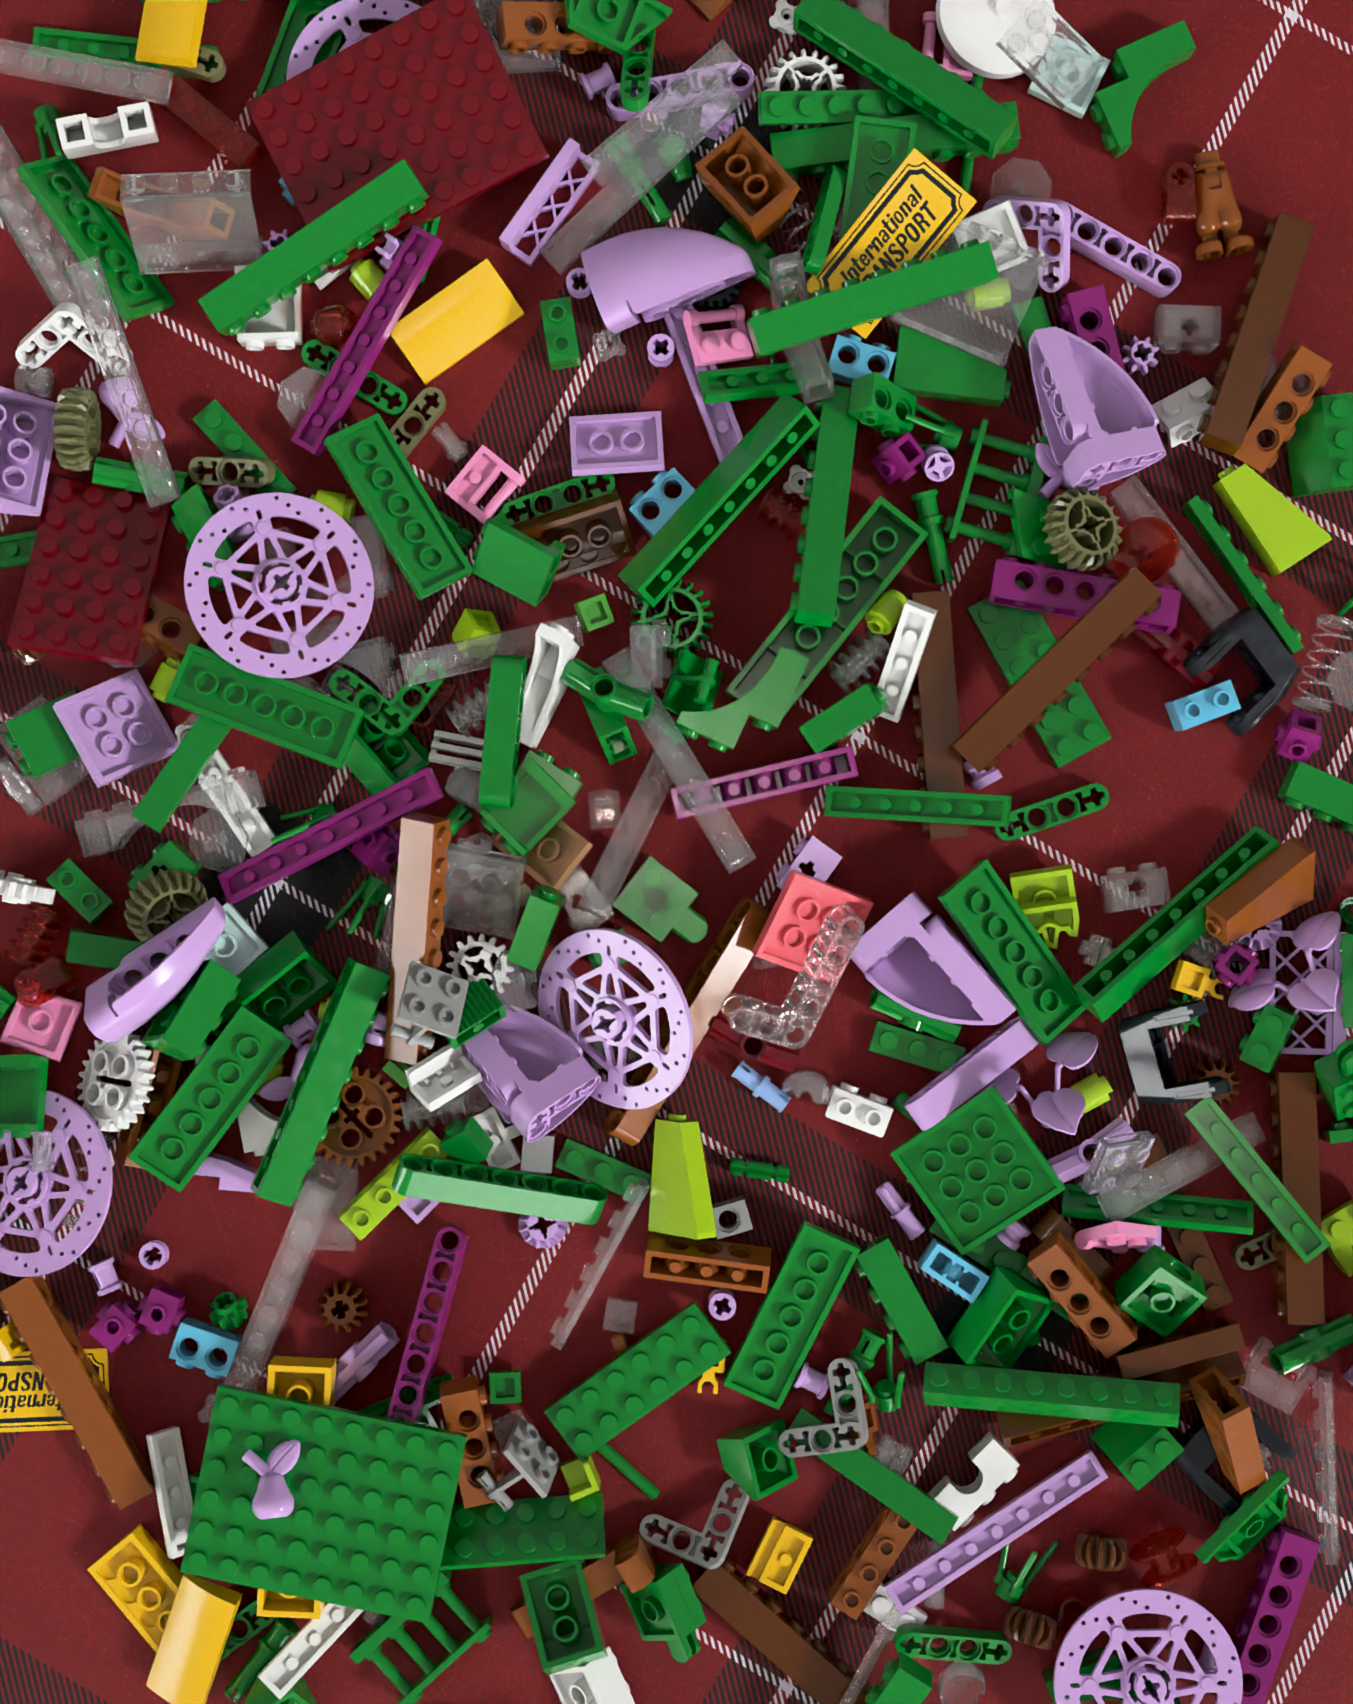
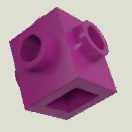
M907 432L898 440L894 441L890 437L877 447L880 454L870 462L889 486L897 479H900L903 483L917 472L914 467L925 459L927 455L910 432Z
M1292 708L1285 722L1278 724L1274 734V740L1277 741V754L1288 759L1307 763L1313 752L1317 753L1322 744V717Z
M387 825L358 840L350 851L366 867L385 877L398 861L400 833L390 825Z
M1234 942L1230 948L1224 946L1213 959L1217 963L1214 971L1218 973L1216 979L1230 989L1233 985L1238 989L1243 984L1249 987L1260 973L1256 969L1260 962L1256 959L1258 954L1245 944L1239 946ZM1238 962L1242 966V971L1234 973L1231 971L1230 965Z
M160 1282L152 1287L149 1295L145 1294L139 1304L138 1312L142 1314L138 1323L145 1325V1330L156 1335L168 1334L174 1326L179 1328L180 1322L186 1313L182 1306L187 1293Z
M119 1299L113 1305L107 1302L95 1315L99 1320L88 1333L112 1353L123 1342L128 1345L139 1334L141 1330L137 1326L140 1324L138 1323L140 1312L129 1301L124 1302L122 1299Z

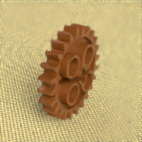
M354 1067L349 1082L343 1085L339 1095L350 1110L358 1113L357 1118L372 1132L373 1136L368 1138L357 1124L350 1121L351 1117L339 1106L337 1109L339 1119L336 1123L328 1125L327 1135L322 1142H319L315 1152L321 1153L327 1150L324 1159L330 1161L336 1156L335 1165L340 1167L345 1159H347L349 1168H354L356 1160L359 1161L362 1167H366L368 1157L376 1163L379 1162L377 1155L379 1151L388 1155L387 1143L397 1145V1142L392 1138L393 1133L402 1134L403 1132L396 1127V1123L405 1121L404 1117L396 1113L402 1110L404 1105L394 1103L400 1094L398 1092L389 1093L393 1084L389 1081L381 1085L384 1078L383 1075L379 1073L372 1079V1070L367 1068L363 1076H361L360 1068ZM361 1088L362 1098L360 1101L350 1103L349 1093L351 1090ZM380 1110L383 1114L382 1121L376 1126H371L369 1123L370 1114L373 1111ZM357 1131L360 1137L358 1144L354 1147H348L346 1144L347 1135Z

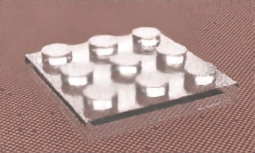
M449 843L447 853L449 870L445 880L447 899L443 907L442 920L444 927L514 940L517 932L527 857Z

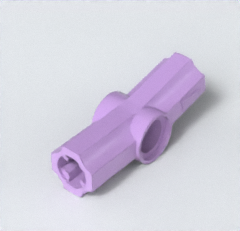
M1119 1116L1090 1139H1086L1080 1145L1049 1159L1048 1162L1063 1183L1088 1171L1097 1170L1105 1161L1135 1140L1136 1135L1129 1124ZM1087 1148L1095 1149L1099 1154V1160L1094 1162L1086 1160L1083 1150Z
M382 1321L378 1323L360 1342L356 1341L337 1360L335 1403L356 1382L360 1383L378 1365V1361L400 1340L396 1330L390 1324Z

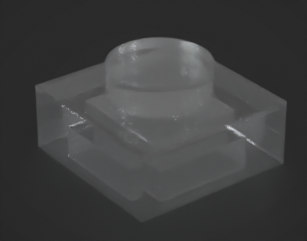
M1206 931L1184 950L1182 954L1208 968L1224 943Z
M607 1297L603 1329L633 1334L638 1301Z

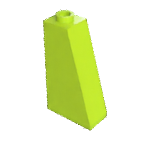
M1246 463L1237 469L1234 464L1218 474L1220 480L1212 485L1272 577L1282 573L1332 540L1331 536Z
M668 1113V1118L655 1119L648 1231L695 1240L716 1237V1225L699 1121L686 1120V1114Z

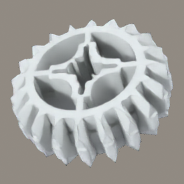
M803 48L800 52V57H796L795 53L791 51L788 54V61L782 57L778 59V67L772 66L769 72L771 77L765 79V86L768 89L764 91H780V87L786 79L790 82L792 91H800L801 89H804V91L806 89L809 91H820L824 83H826L828 90H847V88L841 85L844 82V75L836 74L838 71L837 63L828 66V55L819 60L817 59V50L813 51L812 57L806 56L807 52ZM800 72H809V73H813L814 75H812V76H805V75L801 74ZM781 125V128L785 129L788 125ZM793 125L792 131L798 130V127L808 129L810 127H822V125Z

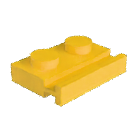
M772 1516L746 1569V1575L758 1579L759 1582L786 1595L813 1541V1535Z

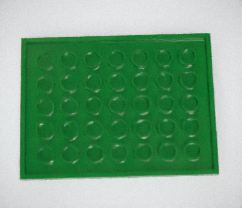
M220 1383L217 1386L180 1572L429 1624L468 1434ZM299 1440L301 1445L299 1458L294 1467L283 1475L294 1498V1509L287 1517L260 1520L253 1513L252 1503L261 1476L245 1463L242 1457L251 1449L266 1462L269 1454L277 1445L284 1441Z

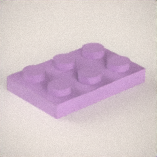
M661 411L569 417L572 476L665 471Z

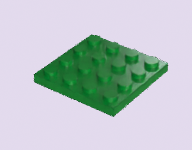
M994 1083L961 1104L933 1127L920 1131L890 1152V1155L961 1256L1066 1189L1063 1181Z

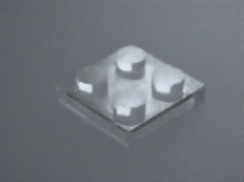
M1146 1130L1101 1138L1081 1187L1089 1195L1135 1186L1140 1178L1146 1159L1150 1155L1155 1137Z

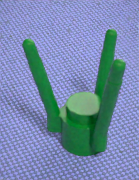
M54 104L42 105L35 109L33 115L37 122L34 128L38 135L41 158L45 159L49 158L45 136L50 138L55 154L57 156L62 154L56 137L59 134L55 119L67 116L66 114H59Z
M917 402L915 410L936 421L938 424L936 425L909 413L905 414V419L933 430L932 441L937 442V445L951 451L957 449L963 428L955 426V422L944 419ZM918 443L922 450L930 445H934Z
M323 802L315 807L283 814L280 816L282 821L311 814L314 815L311 816L312 820L271 838L270 842L275 844L338 814L333 803L325 805Z
M370 875L367 882L362 881L357 891L335 914L325 929L330 931L362 895L361 898L364 899V902L347 929V934L351 935L370 904L378 906L382 902L373 933V939L377 940L382 929L388 904L393 897L388 894L391 886Z
M888 1332L886 1335V1379L880 1380L873 1391L862 1370H856L859 1381L867 1394L868 1403L875 1404L876 1408L884 1413L893 1412L901 1408V1394L905 1377L903 1371L899 1372L896 1385L894 1384L893 1334Z
M1054 1541L1028 1575L1027 1573L1038 1553L1036 1551L1031 1553L1019 1574L1012 1570H1008L1007 1574H1005L1009 1544L1004 1546L1001 1550L998 1570L993 1578V1581L998 1584L995 1589L996 1595L1008 1603L1017 1604L1020 1596L1025 1594L1028 1586L1052 1556L1059 1543Z

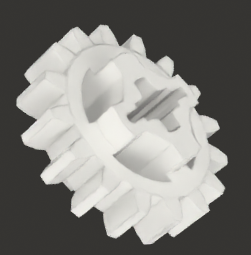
M480 934L478 941H475L472 935L467 936L468 944L466 945L458 941L456 944L460 950L458 952H449V955L454 958V962L446 963V967L453 969L451 975L462 978L460 973V965L466 968L467 980L469 982H478L481 978H488L495 981L489 987L499 994L502 993L501 982L509 984L511 981L505 976L506 972L514 971L513 967L506 964L508 955L504 956L502 953L507 946L503 944L497 947L495 945L496 937H492L489 942L485 941V934ZM473 947H483L479 955L471 956L465 953ZM494 953L499 959L500 970L493 965L491 958ZM483 959L485 961L484 967L491 973L481 972L479 975L475 974L476 968L470 962H480Z

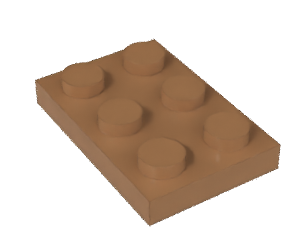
M562 820L525 856L519 852L513 855L502 844L505 838L497 830L488 838V841L540 884L551 886L557 890L561 888L593 846Z

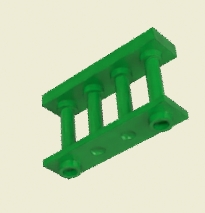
M982 419L978 427L973 426L968 441L969 445H973L954 514L953 516L948 514L943 532L948 534L947 543L952 544L957 533L1001 545L1003 550H1007L1005 557L1019 560L1020 558L1016 556V535L1013 530L1012 532L1007 531L1004 534L960 521L965 504L1011 516L1010 520L1015 518L1013 504L969 492L972 478L975 474L1017 486L1021 491L1038 496L1045 473L1040 469L1036 461L1035 443H1032L1030 446L985 433L989 420ZM1042 436L1037 442L1049 445L1048 439L1045 436ZM984 445L1027 457V461L1032 462L1029 473L1024 472L1023 475L978 463L981 446Z
M452 1570L440 1571L435 1596L437 1598L441 1597L470 1631L456 1642L431 1614L429 1624H423L447 1650L435 1663L405 1632L403 1623L407 1619L386 1615L357 1641L349 1654V1657L357 1665L366 1658L368 1661L372 1660L401 1692L396 1704H415L424 1694L422 1690L472 1644L475 1642L478 1644L482 1643L492 1632L491 1627L494 1616L489 1613L479 1621L449 1588ZM387 1637L391 1640L395 1639L424 1671L412 1684L381 1651L382 1646L380 1644Z

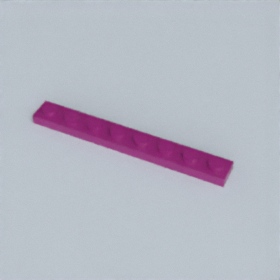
M413 225L290 441L320 458L326 447L323 443L325 438L332 435L443 243L438 237Z
M427 767L217 875L228 903L235 904L401 819V817L407 816L444 797L432 768Z

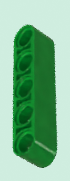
M494 654L492 658L479 784L480 806L512 808L527 672L526 656Z

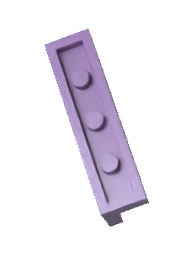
M572 138L567 140L499 237L501 247L530 267L533 266L601 169L600 164L581 152L580 144ZM577 160L591 168L584 178L572 180L570 170ZM568 174L569 180L563 181V179ZM579 185L576 191L574 192L573 186ZM570 186L572 196L569 201L554 204L553 194L556 189ZM550 199L551 205L545 206ZM561 209H562V211H561V212L559 213V215L557 216V215H556V210H561ZM552 211L554 217L552 225L548 228L537 229L535 220L540 213ZM533 224L534 230L528 231L530 226ZM543 234H545V235L543 236V238H542V239L540 240V242H539V237H538V235H543ZM535 236L537 246L530 256L516 248L522 238Z

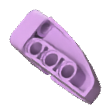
M657 227L626 232L581 251L584 270L596 305L606 327L614 334L641 323L639 313L642 314L646 323L656 321L757 274L750 256L743 248L723 238L685 228Z
M1047 327L1034 330L1029 339L1028 349L1039 410L1055 464L1064 467L1072 489L1075 487L1077 489L1080 487L1092 489L1134 474L1165 457L1166 451L1156 429L1159 420L1152 405L1133 379L1116 362L1097 347L1062 328Z
M915 891L909 894L845 951L865 974V978L878 990L911 1011L927 1017L956 1024L996 1025L1003 1022L1017 1009L1003 989L941 916L935 915L929 921H924L933 911Z
M215 897L127 954L121 960L118 968L107 973L86 988L84 1021L97 1038L110 1043L118 1042L151 1020L183 990L214 947L226 925L225 911ZM182 935H188L183 941L178 939ZM157 952H161L166 954L167 956L162 959L154 958L152 955ZM130 970H137L140 972V974L137 976L128 975L126 972Z
M503 1004L506 1017L462 1044L461 1047L463 1055L481 1072L482 1081L477 1084L502 1119L508 1124L513 1123L528 1143H533L548 1134L570 1116L598 1086L601 1077L583 1057L581 1047L559 1028L537 1015Z

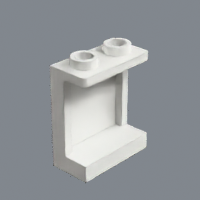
M248 265L234 266L235 274ZM302 285L296 288L297 293L288 300H278L270 306L272 310L265 316L258 319L253 317L245 323L246 328L237 334V341L240 345L246 347V350L262 351L264 346H276L279 350L295 349V345H303Z

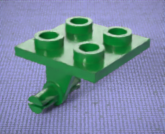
M680 648L661 706L678 716L681 711L699 712L712 710L724 674L717 669L719 661L712 658H707L704 661L687 649Z

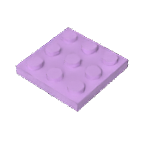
M137 668L55 702L52 706L97 788L173 755L179 746L177 739Z

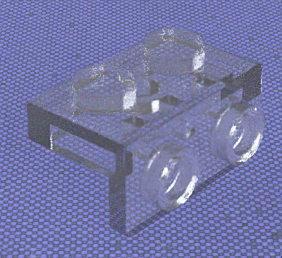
M653 619L650 624L632 625L630 627L632 687L663 688L667 677H670L672 673L671 659H666V647L671 646V629L665 628V619Z

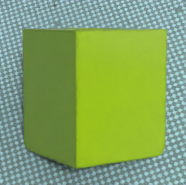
M465 608L452 632V639L459 656L486 659L497 642L501 631L493 612Z
M591 1455L582 1461L575 1457L561 1463V1470L570 1489L569 1498L571 1502L600 1490L601 1479Z

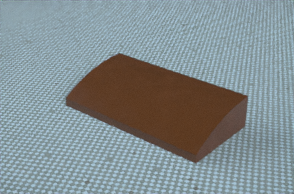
M617 491L510 525L512 528L546 546H549L554 540L566 545L553 582L637 554Z
M1224 1316L1176 1329L1166 1338L1158 1334L1134 1341L1112 1355L1110 1360L1122 1379H1135L1244 1349L1246 1346L1239 1323Z

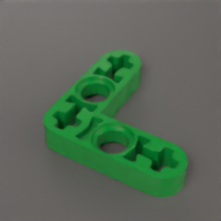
M434 659L425 660L418 666L391 701L387 700L348 670L341 669L333 673L329 686L332 693L339 700L357 708H360V701L364 696L370 695L377 699L376 708L373 711L365 712L363 718L384 735L398 737L408 729L446 680L444 666L439 661ZM434 668H437L439 678L437 680L431 678L425 686L430 691L425 693L423 688L414 682L419 680L422 684L427 677L424 671L426 669L432 671ZM349 678V684L355 691H358L359 686L364 689L360 690L353 702H351L349 699L353 697L352 693L346 689L338 691L339 685L337 680L345 681ZM411 690H415L421 695L420 703L413 707L406 705L403 701L405 693ZM386 705L388 708L384 710L385 714L390 718H394L396 715L399 716L398 722L400 727L387 729L388 723L383 717L379 716L378 721H375L373 718L378 716L383 706Z

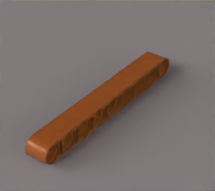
M744 897L737 903L683 992L693 1024L692 1055L754 955L751 951L771 913L770 909L750 897ZM667 1018L660 1030V1046L668 1053L670 1027ZM650 1062L636 1069L628 1084L638 1085L648 1082L656 1076L658 1069ZM666 1099L642 1109L613 1107L605 1122V1132L630 1146L638 1144Z

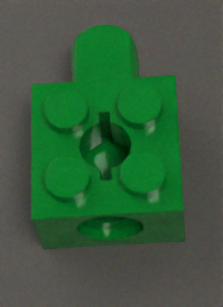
M651 856L648 857L612 904L659 942H662L671 930L690 943L701 941L707 933L708 925L705 918L689 907L699 893Z
M1353 1038L1341 1043L1335 1052L1314 1061L1318 1094L1337 1121L1346 1117H1353Z
M1155 1244L1113 1284L1118 1307L1133 1318L1138 1324V1331L1146 1325L1164 1338L1171 1334L1208 1299L1202 1276Z
M683 1563L655 1565L654 1579L647 1586L634 1593L630 1592L624 1581L619 1584L643 1641H666L672 1657L680 1663L687 1662L700 1651L701 1648L694 1630L707 1620L702 1611V1604L694 1592L690 1576Z

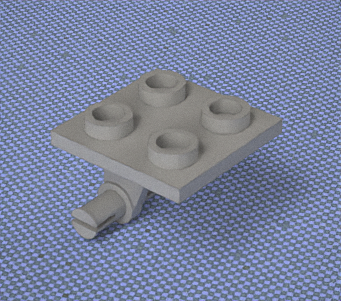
M411 961L396 1019L413 1026L409 1029L394 1023L390 1028L389 1035L405 1040L407 1045L413 1046L417 1044L428 1049H432L435 1037L424 1034L427 1030L456 1039L469 981Z
M521 1415L517 1418L503 1451V1454L515 1468L498 1482H495L487 1470H483L476 1477V1480L486 1489L487 1497L490 1500L494 1499L504 1512L507 1509L509 1510L514 1504V1501L509 1498L504 1490L523 1478L528 1481L542 1499L545 1498L549 1493L561 1461L556 1451L548 1446L539 1436L537 1429L532 1424H529Z

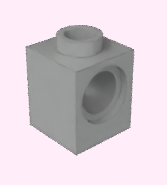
M549 1132L533 1143H528L523 1137L520 1171L540 1175L552 1173L555 1133Z
M744 1195L712 1204L717 1240L753 1229ZM727 1210L736 1214L735 1222L731 1225H723L719 1221V1216L722 1212Z

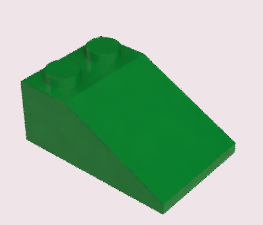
M581 1560L560 1562L519 1576L542 1670L547 1675L608 1656Z

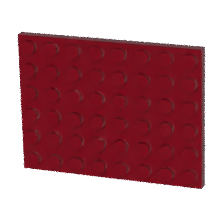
M433 0L245 103L306 225L403 159L410 165L430 196L425 200V206L413 214L407 212L398 218L400 222L394 228L388 231L382 229L373 235L374 240L369 245L361 249L356 247L348 252V258L337 266L329 265L327 268L331 273L375 251L376 246L380 248L385 246L387 239L384 235L386 232L394 238H400L409 233L413 225L420 227L549 158L472 0Z

